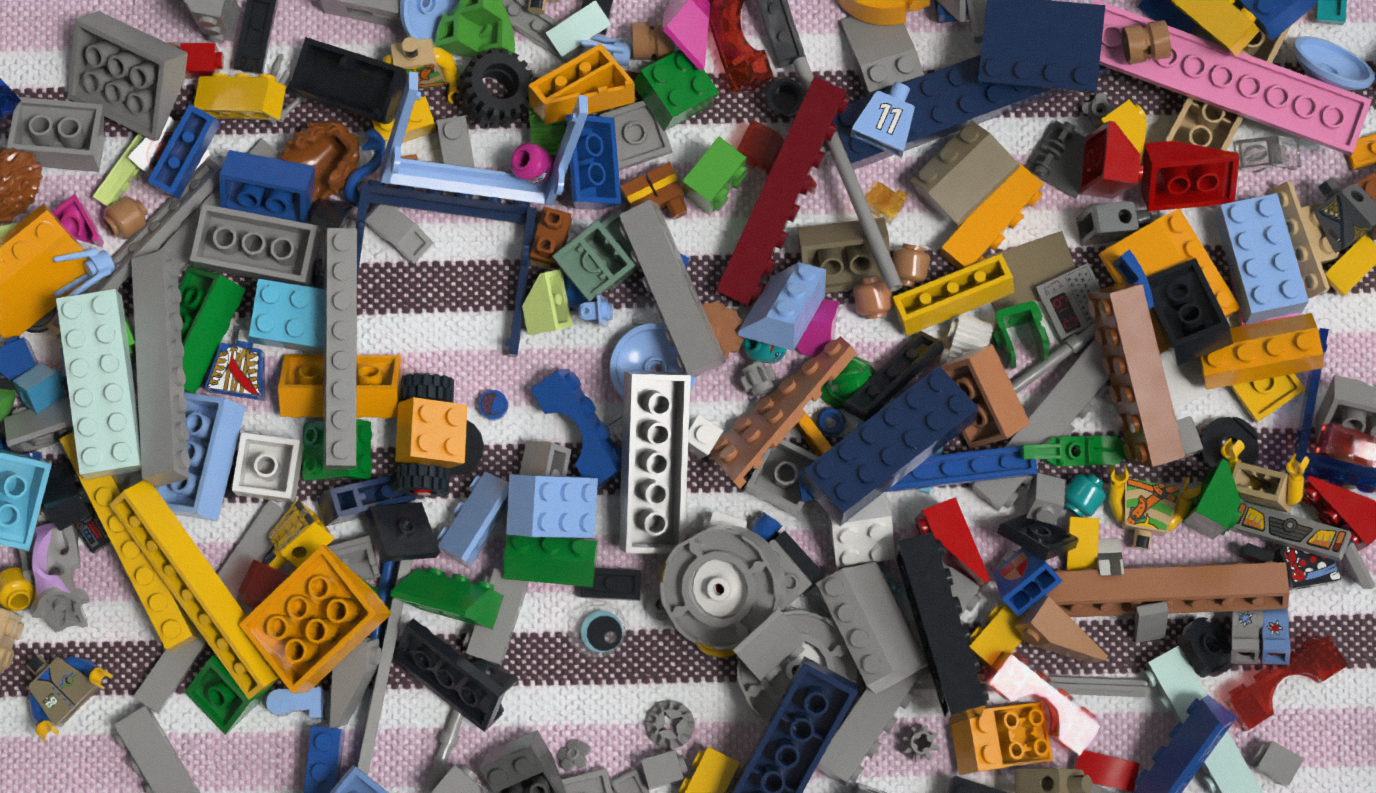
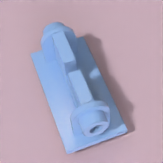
M597 295V302L581 304L578 308V314L583 320L590 322L599 321L600 326L609 327L608 320H613L612 303H608L606 297Z

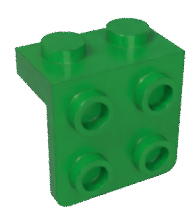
M356 419V467L353 470H323V421L305 423L303 425V479L305 481L337 478L358 481L371 480V422Z

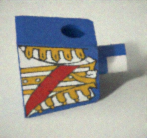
M239 329L237 331L235 345L221 343L205 386L209 393L265 401V353L262 349L252 348L253 343H249V330Z

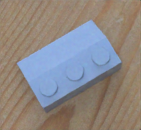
M798 262L771 276L740 327L738 336L794 351L825 297L826 269Z
M486 471L482 477L479 475L475 477L469 487V491L472 492L466 502L460 501L454 510L453 516L456 518L450 527L446 525L437 538V541L440 542L438 547L442 552L468 568H471L508 509L509 482Z

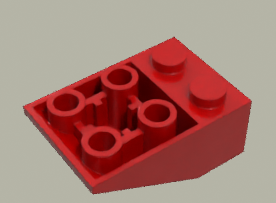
M1309 476L1304 480L1301 500L1308 506H1314L1320 513L1318 518L1323 524L1350 531L1352 535L1350 541L1354 543L1357 551L1369 546L1376 539V502L1373 499L1313 476Z

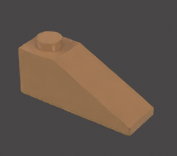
M1050 596L1043 597L1019 617L1014 625L1021 633L1022 638L1035 647L1087 664L1105 661L1108 657Z

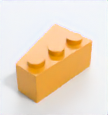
M601 43L528 85L529 105L546 125L566 120V115L572 114L579 95L588 96V114L635 103L634 81Z

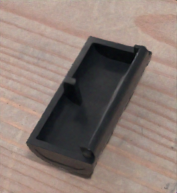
M305 37L292 80L287 85L288 93L383 124H389L396 117L408 75L402 67Z

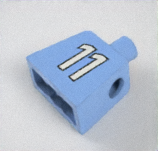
M894 82L889 95L876 91L853 125L850 136L902 158L915 108L912 104L905 102L910 88L902 83Z

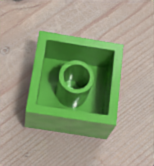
M718 136L682 181L684 196L708 215H711L714 210L719 212L728 201L727 195L732 187L738 189L746 179L747 157Z

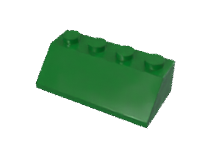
M188 266L179 285L181 292V302L179 303L180 316L183 321L181 341L184 346V356L182 360L186 376L184 391L195 394L203 383L206 370L216 356L217 348L229 329V323L236 309L240 306L246 289L220 274Z

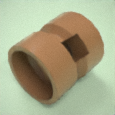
M1164 20L1148 22L1145 28H1142L1139 24L1122 27V45L1127 64L1143 63L1147 57H1150L1152 60L1170 58V35Z
M657 21L654 26H651L649 22H632L634 60L650 59L652 54H655L658 59H662L674 52V42L662 30L663 21Z

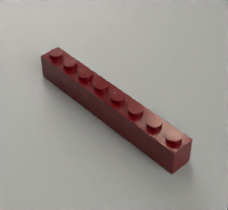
M814 76L718 284L717 292L747 306L751 304V301H757L764 288L759 285L763 275L769 276L776 262L772 258L776 247L782 249L788 233L784 231L788 221L794 222L801 207L796 205L801 194L807 195L813 182L809 175L813 167L817 169L820 167L825 156L821 149L826 140L831 142L838 126L833 123L838 113L843 115L849 104L850 99L846 98L847 90Z

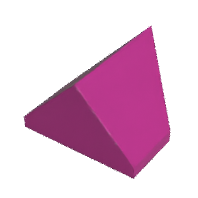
M76 194L72 195L53 211V214L76 240L103 247L104 241L91 215Z
M823 299L796 346L801 355L816 357L834 339L840 301Z

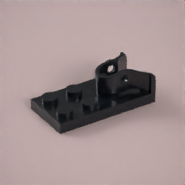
M414 618L406 624L393 658L396 664L483 732L503 715L504 708L501 704L503 697L515 685L518 679L516 675L512 676L499 670L496 665L486 660L476 658L469 662L449 644L443 642ZM491 670L493 675H488L485 671Z

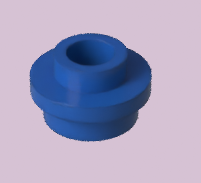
M826 408L817 416L816 426L823 436L836 437L845 428V417L836 408ZM833 418L836 421V426L828 428L825 425L826 419Z

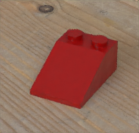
M1178 141L1144 143L1143 176L1140 191L1147 210L1158 211L1205 207L1235 202L1239 154Z
M956 497L923 509L915 518L916 524H913L916 536L933 532L935 540L940 539L943 545L945 557H942V561L949 568L952 567L982 588L990 581V578Z

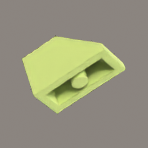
M561 268L540 273L522 305L523 320L528 335L557 331L573 326Z

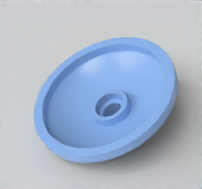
M401 0L400 17L407 36L414 37L417 40L429 38L435 44V36L442 16L450 14L458 4V0Z
M1302 36L1297 38L1293 44L1292 49L1296 60L1311 78L1347 91L1368 88L1375 79L1373 70L1365 61L1335 43L1317 37Z
M648 323L637 326L627 332L615 346L610 361V375L615 389L622 398H624V371H652L655 366H661L662 372H683L676 359L679 356L678 350L675 345L672 346L666 337L665 330L668 329L666 324ZM692 375L690 380V391L692 390L697 379V377H694Z

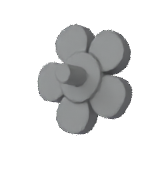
M577 739L570 740L567 744L568 749L562 748L558 753V758L563 761L561 766L565 771H571L574 766L583 768L587 764L585 756L591 751L587 743L580 744V741Z

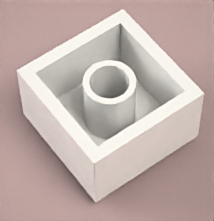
M241 432L232 491L237 496L294 503L304 450L303 443L295 439Z
M886 492L877 497L842 526H839L828 514L831 546L836 568L895 559L892 515Z

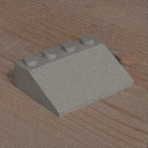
M100 11L77 18L74 25L67 98L74 102L103 104L105 117L157 141L161 137L185 80L188 53Z

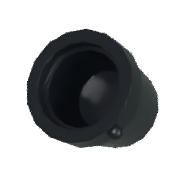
M791 77L775 80L769 86L766 94V102L769 109L776 117L781 119H788L794 116L804 99L802 87L795 80H792Z

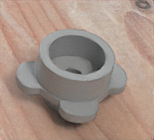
M1103 93L1096 94L1094 100L1085 102L1082 106V112L1087 114L1094 127H1098L1101 119L1116 109L1108 103L1107 96ZM1101 108L1102 112L1099 113L1096 109Z

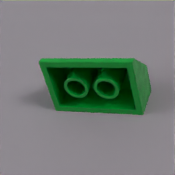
M1222 459L1208 471L1201 484L1199 495L1194 498L1187 516L1182 521L1186 526L1211 539L1216 538L1220 534L1224 535L1226 531L1229 532L1231 527L1234 528L1242 513L1237 510L1241 500L1228 461Z
M507 535L504 552V579L593 587L599 540L574 537Z
M428 567L427 572L415 569L391 591V597L419 610L492 630L504 595L494 591L495 585L478 580L477 584L474 585L469 583V578L458 574H453L452 578L444 577V571Z

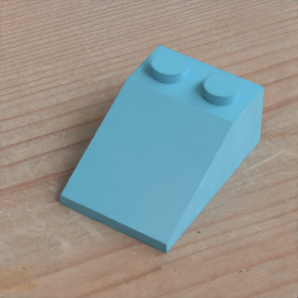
M0 450V545L30 550L51 463L40 458Z

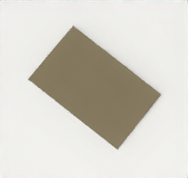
M1063 231L985 257L988 259L1002 253L1014 281L1015 293L991 302L995 314L998 310L1039 300L1035 287L1076 269Z

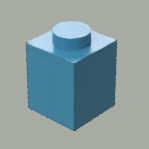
M42 362L13 380L22 403L36 414L66 396L62 387L64 379L56 368H49Z

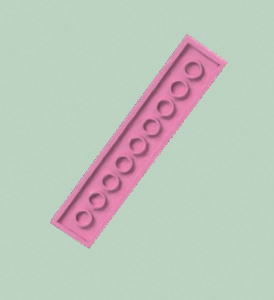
M1094 0L1093 4L1106 5L1099 65L1349 156L1353 154L1372 99L1242 52L1235 57L1220 44L1167 26L1171 42L1170 58L1152 60L1150 57H1147L1143 63L1129 65L1123 51L1122 27L1139 24L1142 28H1145L1148 22H1154V20Z

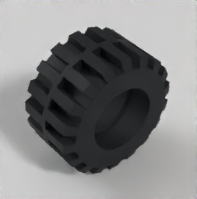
M490 48L487 53L483 50L470 60L461 73L460 80L456 86V89L460 90L456 95L457 100L463 101L460 107L463 112L467 110L470 113L468 115L469 119L472 121L474 118L479 120L478 125L484 127L486 123H489L490 128H496L499 124L501 127H506L510 122L514 123L529 106L528 85L534 82L531 81L534 74L532 70L526 69L528 63L525 60L521 62L517 59L518 54L513 52L510 55L508 54V49L504 48L497 52L496 48ZM490 77L501 81L507 88L509 98L499 99L490 95L483 85V78Z

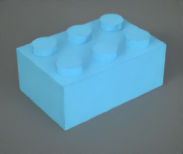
M258 279L249 331V343L324 354V289Z

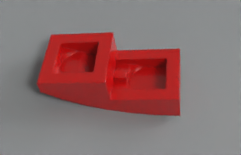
M1077 749L1073 769L1083 770L1084 775L1090 776L1093 784L1129 793L1135 791L1136 784L1134 782L1138 776L1140 763Z

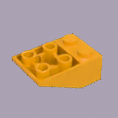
M1043 702L984 709L979 717L950 724L959 775L1053 761Z

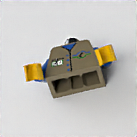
M40 654L34 656L27 663L26 667L36 676L28 686L31 692L28 700L32 719L36 725V734L45 743L48 742L46 735L50 731L57 736L59 730L55 726L62 727L99 689L103 690L105 687L101 685L102 679L105 676L112 678V674L88 659L69 656L65 659L57 657L49 664Z

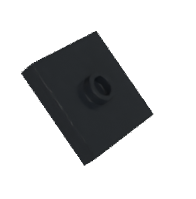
M422 502L369 506L366 510L384 562L436 558L439 555L440 550Z
M1027 514L1000 523L997 531L1001 536L1045 561L1075 549L1079 541L1076 536L1054 524L1026 518Z

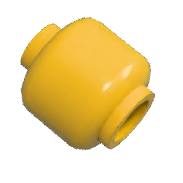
M11 567L0 572V605L9 611H20L30 606L35 600L36 589L33 582L31 583L24 578L22 568Z

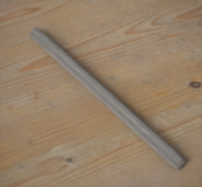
M858 669L857 684L858 686H866ZM929 673L922 685L916 682L913 688L935 689L931 673ZM977 673L979 682L985 683L987 691L1122 697H1146L1148 694V682L1143 679Z

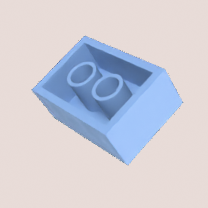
M510 474L506 535L595 538L598 478Z

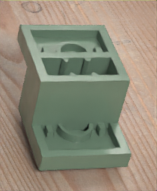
M621 209L617 210L602 223L597 220L552 256V259L587 302H592L597 298V295H601L607 289L612 291L641 268V266L638 267L631 256V251L634 249L630 240L627 241L621 233L619 227L622 224L619 217L623 213Z

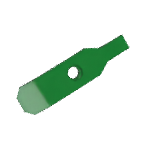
M1117 435L1051 437L1043 444L1021 445V460L1043 459L1052 466L1118 465L1124 458V442ZM1073 446H1075L1076 448L1075 456H1073L1071 453V449Z

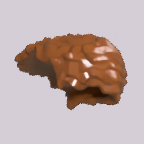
M333 120L319 123L309 122L307 129L298 133L294 132V138L286 141L284 153L280 156L284 161L315 166V188L312 202H315L316 200H326L328 196L339 193V190L345 186L351 173L358 168L357 163L360 160L358 138L354 134L349 133L345 125Z
M5 147L0 149V225L6 222L11 223L14 217L21 213L25 214L28 206L34 204L35 195L39 193L40 180L43 177L41 174L42 167L40 162L35 161L36 157L32 152L18 151L14 147L8 150Z

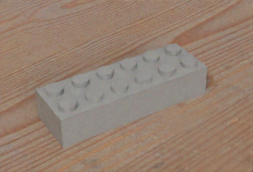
M624 371L618 547L624 553L670 554L677 545L685 541L691 375L687 373Z

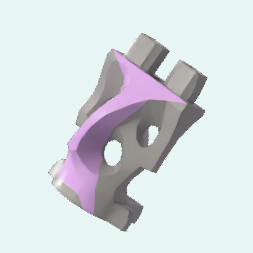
M37 519L30 550L19 549L24 578L31 583L35 580L36 584L35 601L30 608L31 616L45 619L55 633L63 631L69 626L88 627L82 605L89 602V597L84 589H77L73 585L74 570L81 567L78 546L79 535L73 524L59 531L51 519L49 524L42 526ZM69 548L66 555H61L62 549ZM50 568H54L61 573L59 575H49L48 571Z

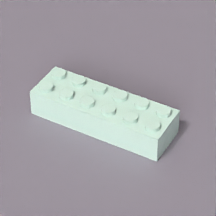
M116 289L56 298L79 474L87 480L141 471L139 417L122 295Z

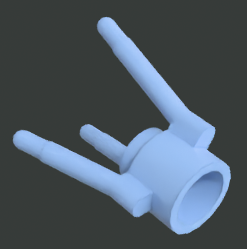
M599 34L591 38L603 42L601 44L620 66H629L631 43H625L624 40L612 39ZM580 41L582 46L591 48L600 44L594 41Z
M94 247L87 251L55 256L53 258L54 262L88 257V261L84 262V268L87 273L55 291L54 295L58 297L82 284L68 296L80 295L100 279L110 275L115 270V266L106 250L98 252L97 248Z

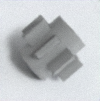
M755 362L742 369L744 377L740 378V383L745 393L752 391L754 397H757L774 389L772 381L776 380L777 376L771 364L765 367L763 362Z
M925 725L920 732H917L914 726L911 727L913 736L911 738L903 737L902 739L909 743V748L904 753L912 752L915 754V762H918L922 755H925L928 761L931 760L929 751L931 749H940L939 746L933 744V739L938 734L930 735L927 733L928 725ZM921 736H924L925 743L929 744V747L918 751V746L913 743V740H918Z

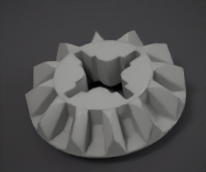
M670 700L659 703L651 710L647 719L649 736L657 745L663 748L674 749L683 746L690 740L694 732L695 722L692 712L683 703ZM664 713L672 720L679 719L680 717L683 718L676 725L678 736H675L674 732L672 733L670 729L659 732V729L666 724Z

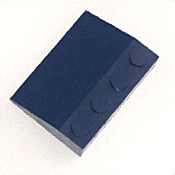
M987 0L978 82L1096 94L1106 5L1052 0Z

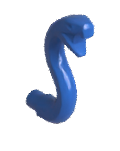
M368 129L365 135L369 138L362 146L364 151L374 150L373 157L368 163L353 171L345 184V198L355 207H358L360 192L357 190L358 183L381 166V159L386 151L384 138L373 129Z

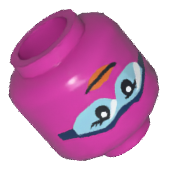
M524 143L517 147L510 159V167L513 174L517 178L533 185L545 182L553 171L554 160L552 155L546 149L533 143Z

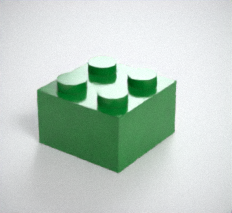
M680 49L640 70L634 81L636 91L664 131L710 107L719 94L718 89L705 70L699 71Z

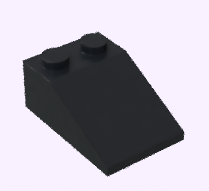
M1196 258L1147 277L1153 296V313L1177 366L1233 344L1230 325Z

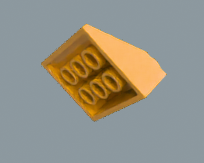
M45 203L0 238V334L6 340L20 336L57 306L56 298L68 296L82 284L58 297L54 295V292L87 273L84 268V262L88 261V257L61 262L53 261L55 256L85 250Z
M1180 209L1153 221L1098 254L1116 284L1128 282L1112 263L1129 249L1138 260L1146 277L1196 258L1226 319L1241 308ZM1150 308L1149 313L1159 353L1161 354L1169 350V347L1153 310Z
M321 545L257 606L239 626L291 693L297 694L308 693L392 613L371 587L327 546Z

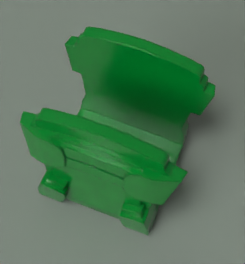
M1034 301L1021 303L996 312L995 332H992L995 347L1002 349L1009 370H1014L1016 367V355L1006 329L1029 323L1041 361L1048 359L1050 341L1045 327H1042L1040 322L1043 315Z

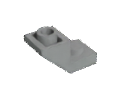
M376 204L366 215L365 222L379 237L391 242L411 263L415 264L434 243L415 222L394 206Z

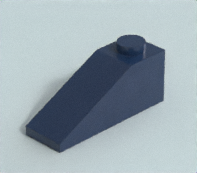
M396 474L329 489L317 498V502L325 526H330L367 516L366 510L369 506L404 504L415 501L417 497L416 495L408 496L397 493L395 491Z

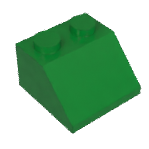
M214 655L206 662L185 693L226 735L260 703L272 686L248 700L217 655Z

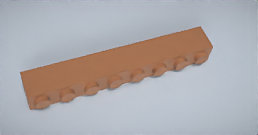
M1268 561L1258 564L1235 563L1233 565L1205 564L1203 566L1176 565L1158 568L1153 566L1133 569L1124 568L1123 575L1101 576L1100 570L1084 569L1082 571L1055 570L1056 574L1062 579V582L1045 595L1050 596L1069 617L1136 615L1138 606L1159 602H1167L1169 614L1288 609L1289 585L1286 562L1276 563Z

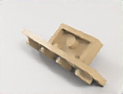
M1286 181L1271 189L1269 195L1278 194L1308 299L1330 289L1321 264L1335 261L1341 258L1339 252L1335 253L1315 214L1316 209L1322 203L1301 207L1292 182Z

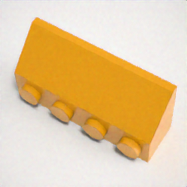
M1312 313L1230 328L1233 340L1232 345L1199 358L1206 390L1324 368L1323 349L1318 327Z
M284 354L278 385L280 417L323 418L324 354ZM357 355L356 419L361 417L398 418L402 355Z

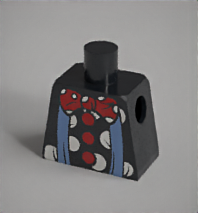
M1283 546L1274 552L1278 563L1286 562L1289 591L1333 584L1341 580L1333 559Z

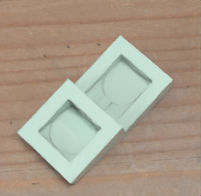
M595 0L553 27L546 34L561 57H564L580 46L581 40H590L612 24Z

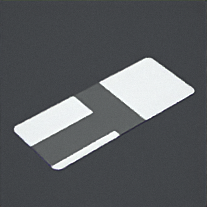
M1099 539L1098 559L1100 575H1123L1124 567L1120 539Z

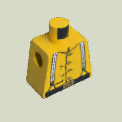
M297 499L269 533L268 538L275 546V549L264 560L276 572L287 561L298 568L321 545L327 546L335 538L319 516Z

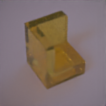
M878 182L865 198L871 212L879 218H884L885 222L890 225L906 204L909 195L900 189L895 193L881 182Z

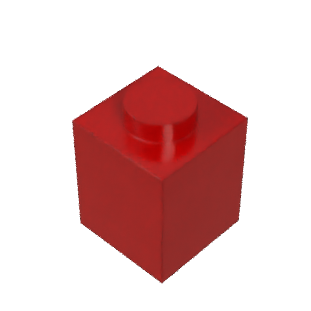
M180 43V49L188 53L185 79H199V76H212V73H219V69L224 68L223 52H219L215 43Z

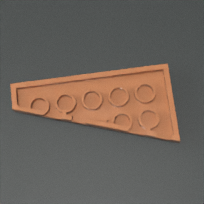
M841 336L836 340L830 341L820 354L814 359L806 361L802 365L801 370L791 378L782 381L775 392L769 397L761 399L757 403L756 408L746 416L737 419L731 429L724 435H720L709 455L739 489L747 482L743 477L752 467L757 470L764 462L762 457L767 449L777 447L804 416L803 408L811 399L812 401H817L823 394L820 390L824 383L836 379L855 357L856 351Z

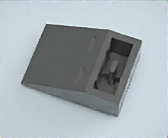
M538 730L486 752L479 768L493 793H566L553 755Z

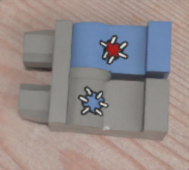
M1288 609L1232 611L1231 663L1258 664L1259 634H1261L1262 664L1289 665L1291 646L1289 640ZM1238 652H1249L1251 654L1241 655ZM1268 653H1282V654L1279 655V656H1272V655H1270V654H1268Z

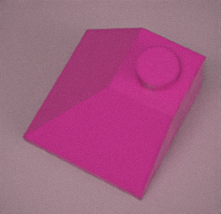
M674 0L665 7L662 30L699 71H702L705 68L710 3L708 0Z

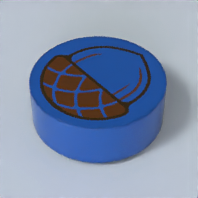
M487 391L479 399V410L484 418L496 421L506 415L508 401L500 391Z

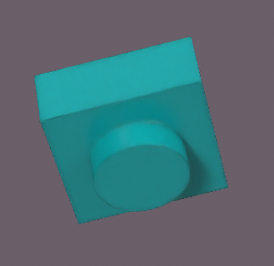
M1316 0L1315 22L1344 25L1346 22L1347 0Z

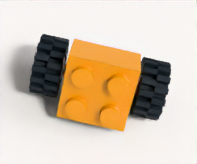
M414 373V375L407 374L401 377L395 461L412 464H404L396 468L395 491L399 494L416 495L417 497L446 496V494H449V468L465 463L467 405L453 403L455 380L452 377L439 376V374L429 375V373Z

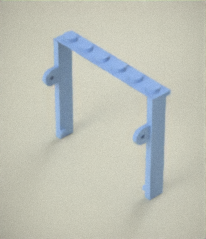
M409 71L386 151L381 159V183L554 205L557 195H562L564 176L588 115V96H578L556 155L552 174L545 182L533 185L509 172L401 158V145L415 100L420 101L421 92H418V72Z

